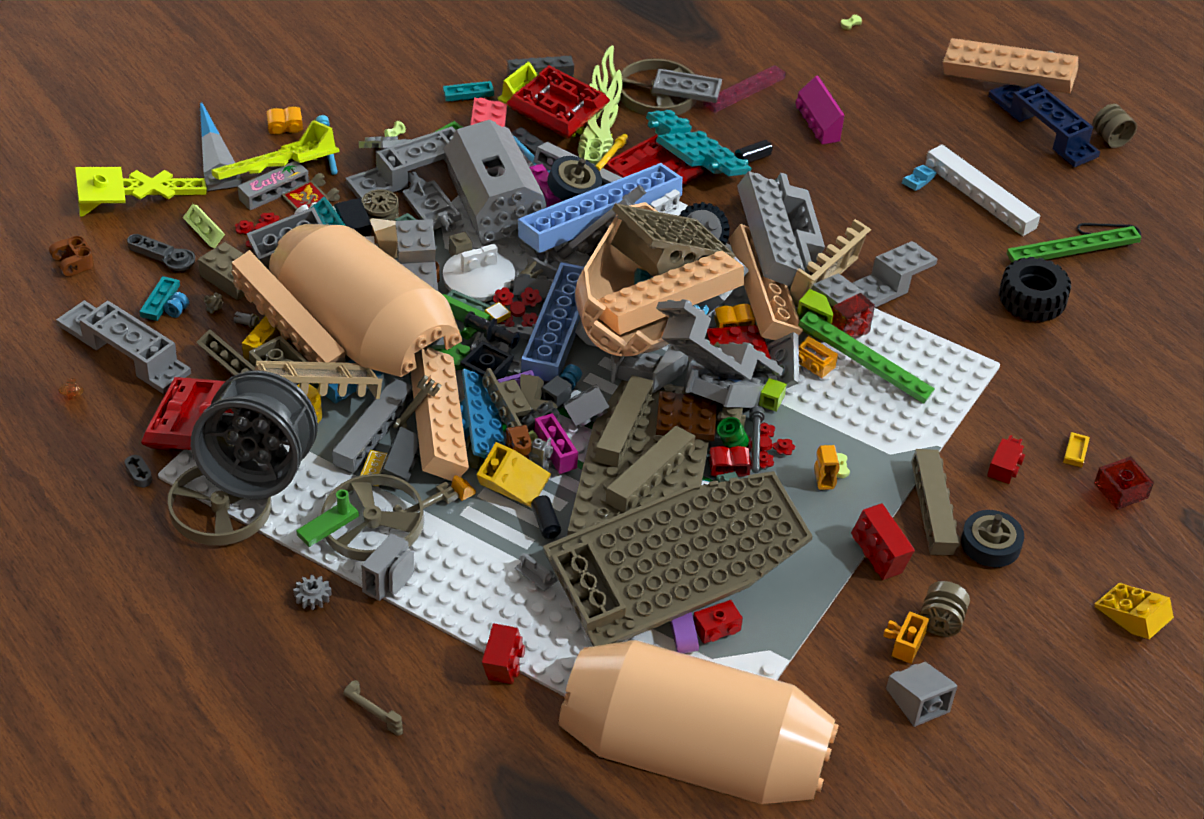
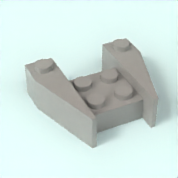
M671 344L664 356L656 353H644L635 356H616L611 354V383H615L617 379L629 381L631 375L653 380L652 393H655L683 374L687 367L688 356Z
M694 360L690 361L684 380L686 393H695L722 403L724 407L743 408L759 406L760 394L765 384L760 383L761 380L752 377L751 380H741L738 382L725 379V381L720 380L718 375L711 373V371Z

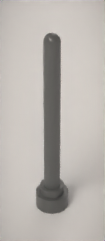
M759 406L752 407L749 411V419L753 423L751 468L753 473L759 472L760 423L764 420L765 416L764 409Z

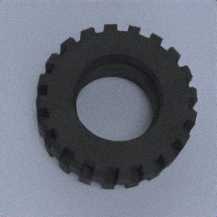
M1025 257L1020 258L1005 268L999 289L1000 301L1008 312L1011 311L1012 315L1016 317L1019 316L1021 319H1028L1031 322H1045L1047 319L1052 320L1058 317L1065 310L1071 291V281L1066 271H1062L1061 266L1055 265L1050 260L1046 261L1040 257L1039 259L1029 257L1028 259H1025Z

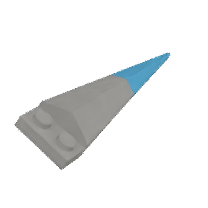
M200 103L203 170L207 191L237 187L242 184L240 174L221 180L212 176V169L233 164L235 161L203 103Z

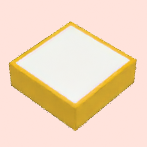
M500 302L485 309V313L490 315V320L493 318L497 319V324L511 317V312Z

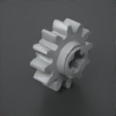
M311 575L308 580L302 577L303 583L296 582L294 597H296L297 604L302 603L303 608L310 605L311 609L314 610L316 605L322 608L323 601L329 603L331 588L329 587V581L323 582L322 576L315 579L314 575Z

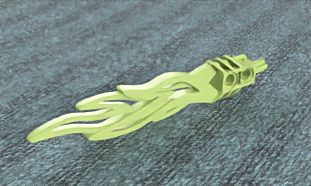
M613 45L607 49L602 60L603 82L600 77L599 65H596L592 83H590L591 87L598 90L597 78L600 91L610 101L586 123L587 127L583 134L580 135L578 146L579 157L595 165L612 147L613 138L610 128L616 119L618 103L621 97L622 75L620 70L615 71L613 65ZM609 57V70L612 77V83L607 91L608 72L606 68V61ZM603 111L601 126L599 128L596 119L599 118Z

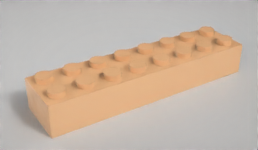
M951 38L943 61L944 75L1030 87L1039 83L1047 90L1071 93L1078 71V56Z
M739 224L730 236L729 242L735 256L749 269L744 276V287L760 335L765 339L774 341L792 332L798 334L799 337L803 329L798 326L800 320L788 286L763 276L748 226Z
M250 250L231 262L234 286L244 292L246 299L256 305L258 312L261 315H265L270 325L274 328L277 327L281 336L285 340L288 339L292 347L298 353L300 352L308 362H346L345 350Z
M724 251L715 252L697 261L687 263L684 266L669 270L666 273L597 299L606 306L599 319L618 335L666 317L665 314L656 309L658 302L667 300L681 301L685 299L692 302V305L743 286L744 266Z
M426 346L414 353L417 368L410 372L413 398L421 391L417 386L424 375L428 376L426 384L433 379L435 381L432 386L433 388L437 383L442 386L434 397L427 394L415 410L422 471L452 481L454 475L461 477L469 468L454 358L449 354Z

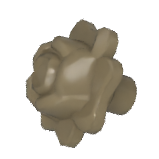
M215 292L214 295L204 297L203 301L207 306L206 311L213 314L214 311L222 308L223 300H221V294Z

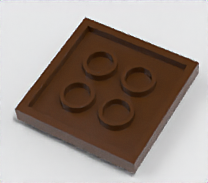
M660 391L656 435L665 436L673 427L678 426L695 435V439L714 441L717 402L700 395Z

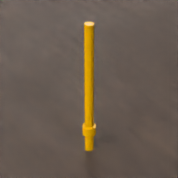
M623 134L615 140L614 145L595 165L599 171L618 149L626 144L628 136Z

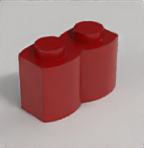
M716 446L710 448L708 460L712 476L717 477V475L736 472L738 477L750 475L752 465L749 448L743 446L731 448Z

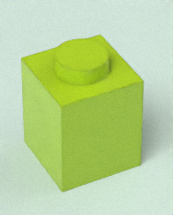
M769 378L761 391L759 406L777 412L785 398L787 384Z

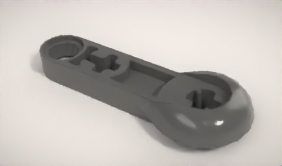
M133 234L127 238L130 250L164 262L173 271L188 270L195 263V254L190 250L174 249L173 246L140 234Z

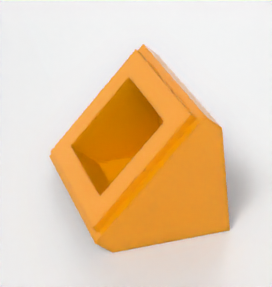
M454 475L451 487L454 489V492L459 494L461 501L476 494V490L467 480Z

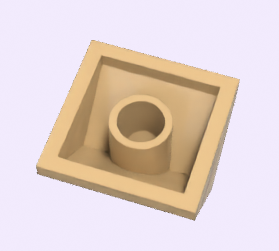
M371 218L370 223L378 247L393 259L397 258L396 221Z

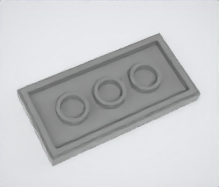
M658 69L652 93L717 103L722 79Z

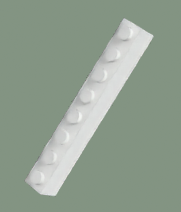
M944 145L928 151L926 166L936 171L937 174L1020 235L1024 236L1037 229L1040 218L1038 213Z

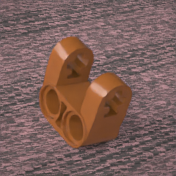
M72 236L55 242L49 247V253L53 259L62 260L59 267L66 276L90 270L94 265L91 248L81 236Z
M527 425L506 428L505 446L530 460L528 455L531 452L532 443Z

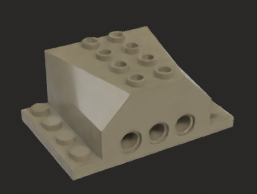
M617 203L612 208L622 222L611 245L653 277L718 251H724L733 259L735 257V254L697 219Z

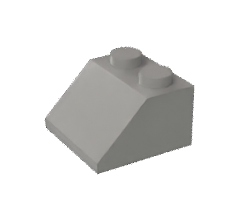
M597 384L564 402V407L575 426L580 425L581 427L591 422V417L595 415L600 417L607 413V408H609Z

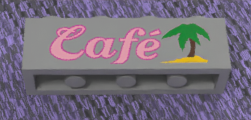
M296 161L286 164L239 185V200L249 210L255 209L282 197V194L308 182V170Z

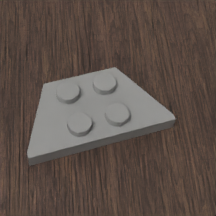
M398 136L365 137V141H359V148H388L411 139H398Z

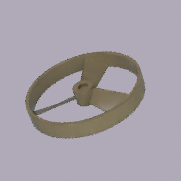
M645 59L634 62L621 71L622 82L651 87V94L656 96L657 106H650L630 98L622 89L621 102L634 112L647 116L648 112L671 110L675 112V115H680L690 110L697 102L695 99H688L681 104L674 105L669 95L652 93L655 79L652 80L651 85L627 79L633 73L651 69H664L694 74L682 64L665 59Z
M197 465L180 475L169 491L168 508L174 527L186 538L206 545L233 544L251 537L267 522L272 508L271 497H268L263 512L255 521L239 530L233 531L228 510L230 504L244 498L233 496L224 491H216L212 493L211 497L184 487L193 479L203 476ZM176 495L211 501L212 511L216 513L215 534L200 532L183 524L176 517L172 509Z
M366 474L349 479L336 487L323 504L321 514L331 509L337 501L336 492L341 489L348 492L355 490L365 508L363 510V523L337 540L331 534L325 537L328 544L336 552L353 560L366 561L375 551L354 549L347 546L365 526L374 529L381 525L409 532L404 539L408 542V547H410L418 539L424 525V510L420 495L408 482L392 475ZM371 485L390 486L404 491L415 500L420 512L381 511L374 504Z

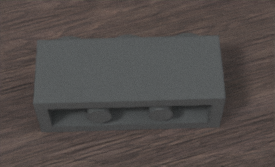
M403 427L399 428L393 438L380 474L392 475L408 482L411 473L408 471L413 469L417 460L414 459V456H417L420 452L417 434Z

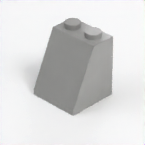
M923 662L918 665L914 664L903 671L892 673L889 676L886 689L915 727L949 713L957 685L927 662Z

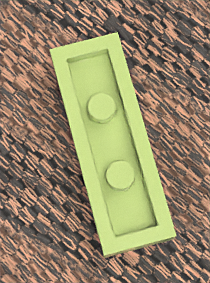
M195 204L191 205L183 217L212 248H216L225 235Z

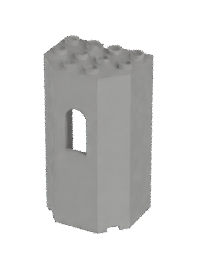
M486 120L459 128L454 132L450 143H447L443 148L450 178L482 245L511 236L514 230H518L519 218L546 208L544 194L509 128L497 125L492 120ZM503 165L505 169L503 175L492 177L487 173L485 166L493 168Z

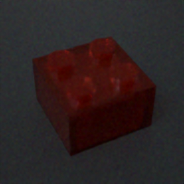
M860 292L833 306L832 325L854 339L866 335L871 330L875 304Z
M1130 456L1099 467L1094 484L1118 510L1148 499L1154 482Z

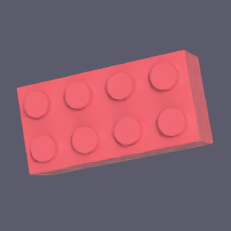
M474 98L470 125L492 120L497 125L505 127L507 104L500 101H489L484 98Z

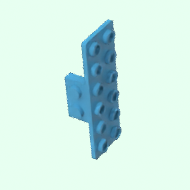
M463 369L461 373L465 398L460 403L464 437L466 440L470 435L473 454L486 459L495 442L505 446L501 417L497 407L491 401L487 389L483 386V376L474 371Z

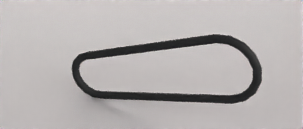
M1080 223L1077 226V230L1079 233L1086 235L1092 233L1081 231L1080 226L1130 227L1134 225ZM1134 226L1135 229L1138 231V233H1139L1140 236H1141V231H1140V229L1137 228L1136 226Z

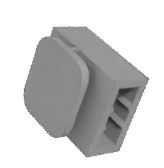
M391 533L361 565L363 593L380 601L388 591L393 594L398 593L410 580L414 572V552L409 549L408 542L405 539Z

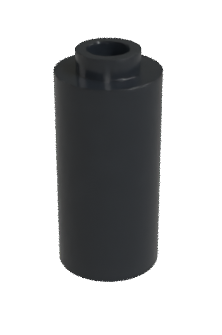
M762 140L737 149L735 157L746 159L748 163L770 156L773 147L767 140Z
M545 495L538 496L531 502L532 510L542 536L546 539H554L561 533V526L550 498Z

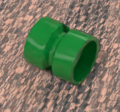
M727 417L718 424L717 433L725 447L748 446L749 438L740 420L735 417Z

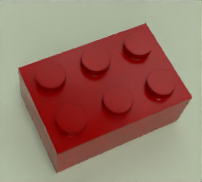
M883 503L862 510L851 532L853 539L859 544L864 555L869 559L875 572L879 574L882 580L902 574L915 549Z

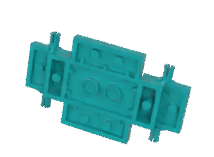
M656 110L655 112L647 113L648 127L655 128V133L658 134L656 142L688 165H702L714 174L725 173L727 176L744 175L751 171L752 168L748 166V160L738 159L728 148L720 146L718 141L707 137L705 132H690L692 126L689 125V119L679 118L671 110Z

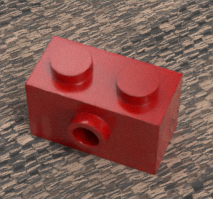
M732 600L694 612L693 621L696 633L703 644L717 641L722 637L734 635L741 631L743 617Z

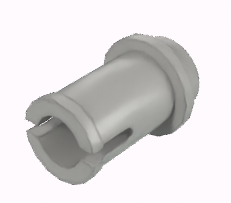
M238 311L235 313L238 317H234V323L248 325L249 328L256 327L259 323V317L254 313L251 315Z

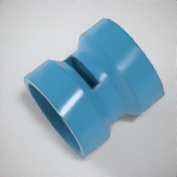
M175 292L171 296V300L164 304V310L171 317L177 318L188 307L189 299L185 294Z
M569 364L559 377L572 384L571 390H573L582 377V371L576 365Z

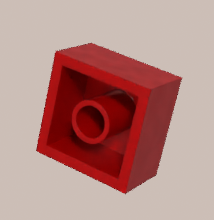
M493 623L482 660L488 680L513 684L514 678L518 677L520 672V665L518 664L520 658L524 657L525 645H523V637L520 636L517 627Z

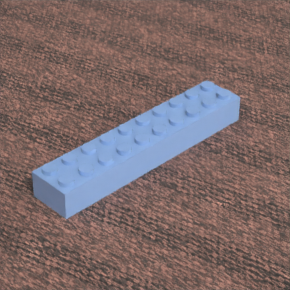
M659 163L519 218L518 237L537 252H544L575 239L612 209L615 203L618 204L622 201V197L625 194H629L638 185L644 188L646 194L638 199L635 204L646 202L650 205L653 201L662 198L666 193L675 189L682 196V177L662 163Z

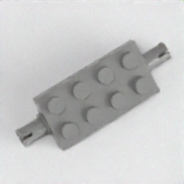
M412 171V174L409 172L408 181L411 185L409 189L402 191L420 220L432 219L433 230L442 226L448 232H451L450 228L452 231L455 230V222L462 220L461 214L434 180L426 182L419 178L415 171Z
M638 185L629 194H625L622 197V201L618 204L635 205V202L645 195L646 191L641 185ZM610 209L575 239L568 241L566 245L557 251L558 255L565 259L574 251L584 254L592 252L596 244L601 241L616 213Z

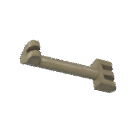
M424 375L417 386L421 391L404 413L395 421L393 428L403 427L406 429V421L427 394L434 397L442 385L437 383L433 388L432 386L435 381L431 379L426 384L428 376Z
M447 482L436 486L437 494L422 501L423 509L442 499L449 504L458 499L459 494L454 492V489ZM417 504L405 510L400 505H395L393 508V512L420 511Z
M357 680L352 681L346 687L343 695L386 722L387 729L395 735L403 734L402 717L393 710L387 713L359 695L360 685Z

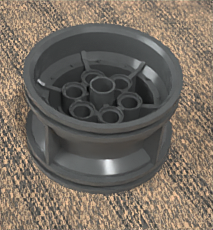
M258 370L236 374L222 384L213 397L211 405L204 410L196 421L191 434L193 458L202 474L213 485L228 494L245 499H263L274 496L283 491L292 482L301 461L312 448L318 432L316 412L306 394L285 377ZM231 409L233 413H225V411ZM284 445L289 446V452H287Z

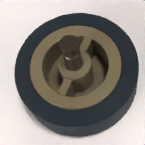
M563 156L554 161L547 178V183L551 192L562 201L601 187L602 176L599 170L584 158Z
M982 510L970 515L965 522L961 536V545L964 552L975 562L988 567H1003L1013 563L1019 557L1024 542V531L1019 522L1010 515L996 510Z

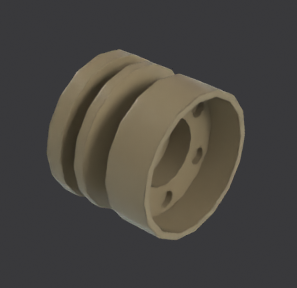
M1110 104L1102 108L1092 122L1093 130L1112 148H1118L1128 143L1137 130V123L1118 104Z
M377 189L369 191L363 196L362 203L369 219L395 221L399 217V199L393 192Z
M949 581L934 582L929 586L920 612L921 616L929 618L927 631L944 637L955 636L961 631L970 603L969 594L964 588Z

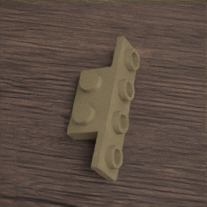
M487 368L482 383L487 389L491 401L497 407L500 417L504 420L507 428L521 426L522 424L518 416L530 414L532 409L515 379L498 383L491 368Z

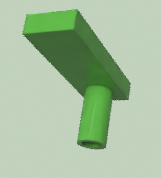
M442 294L449 302L455 319L464 322L466 315L473 311L475 315L485 318L490 322L489 314ZM465 327L461 331V336L469 340L477 330Z
M344 489L338 490L336 492V506L296 530L297 536L308 547H311L359 517V511L349 503L348 491Z

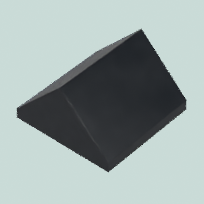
M360 198L334 205L337 214L347 227L354 229L362 236H371L372 226Z
M482 341L460 362V365L481 376H484L487 368H491L498 380L505 378L514 356Z

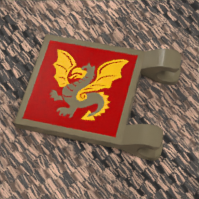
M322 173L316 174L312 180L282 194L283 199L295 211L302 205H307L310 208L312 203L318 202L324 196L328 201H338L340 199V196L337 194L339 193L337 188H333L325 194L318 187L325 185Z

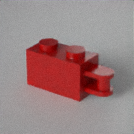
M1012 435L1009 436L1008 440L1002 438L990 463L988 477L1010 484L1012 477H1017L1020 469L1018 465L1022 466L1025 459V454H1022L1024 450L1022 445L1023 439H1015Z

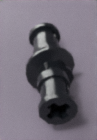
M470 311L464 319L465 327H471L480 333H484V337L488 342L495 340L503 342L511 349H514L519 342V333H512L506 330V328L497 325L496 318L489 322L487 319L475 315L473 311Z

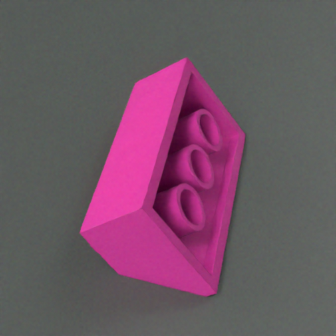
M815 76L798 92L795 102L796 107L800 110L803 118L806 119L809 127L813 130L821 144L839 142L844 113L819 76Z

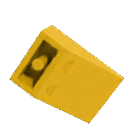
M495 442L476 475L480 485L531 507L532 500L540 495L551 473L515 450Z
M1118 583L1095 603V607L1128 632L1146 639L1152 638L1174 618L1170 597Z

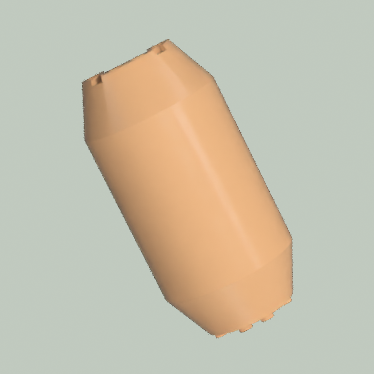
M646 202L630 205L632 207L657 211ZM616 214L580 273L575 289V301L586 334L597 347L616 356H635L659 350L669 344L662 339L669 317H663L621 335H618L599 319L606 306L597 299L618 292L623 288L633 286L636 269L644 270L611 245L622 222Z
M324 224L297 226L278 241L277 248L271 254L269 271L345 350V354L361 367L402 377L417 368L414 355L417 351L441 337L444 338V345L447 350L462 342L461 334L447 299L350 227Z
M637 640L583 648L579 652L572 668L559 717V726L599 757L759 804L814 799L816 791L820 792L824 779L820 778L823 763L824 761L828 762L832 749L828 748L829 743H834L839 726L835 724V719L795 685Z

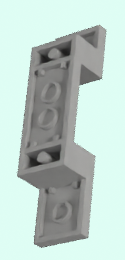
M449 127L376 151L377 168L346 177V184L361 201L363 196L372 190L384 189L395 192L407 188L409 170L442 159L446 162L443 148L447 143H450L456 130L453 127Z
M780 173L775 181L778 183L804 270L809 274L810 270L807 269L808 262L816 263L818 253H822L825 249L809 191L790 186L787 174Z
M432 219L396 221L398 262L438 291L435 265L436 248ZM441 337L427 347L445 349L444 338Z
M911 241L877 256L872 274L851 283L838 273L813 284L812 290L825 295L832 311L847 321L908 293L912 275L936 265L938 259L931 255L930 252L921 248L917 243Z
M685 299L681 301L667 300L658 302L656 309L669 317L662 339L712 373L718 375L721 379L751 380L755 371H763L769 376L782 375L783 368L777 365L775 360L767 358L765 353L754 349V346L750 343L736 344L730 342L729 344H720L719 348L711 345L710 341L705 339L711 318L703 310L694 307L692 302Z
M84 300L56 319L59 327L93 349L98 350L108 343L132 358L135 363L136 376L163 394L167 392L174 377L186 378L191 374V368L177 360L176 347L173 341L110 301H106L96 308Z

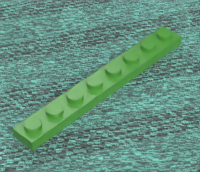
M1134 226L1009 248L1006 254L1011 262L1018 261L1024 257L1025 259L1029 257L1039 259L1040 257L1046 260L1139 243L1141 236Z
M808 311L800 320L798 326L923 404L933 394L935 388L811 311Z

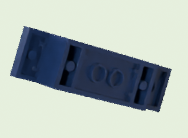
M1039 83L1025 89L1018 85L1006 84L989 91L988 97L1019 122L1036 116L1054 131L1056 136L1052 149L1073 167L1099 157L1100 151L1089 143L1093 126Z

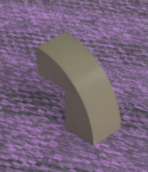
M521 374V391L530 407L536 411L542 403L549 402L540 400L544 381L539 376ZM552 401L553 407L557 409L558 406Z

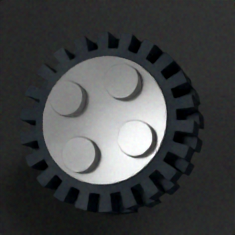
M705 202L700 204L693 203L692 206L689 205L680 212L679 216L697 219L726 246L730 227L725 213L720 211L719 207L713 206L711 203L705 204Z

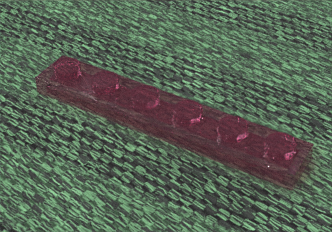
M774 65L719 92L717 103L704 101V106L715 113L784 79L786 72Z

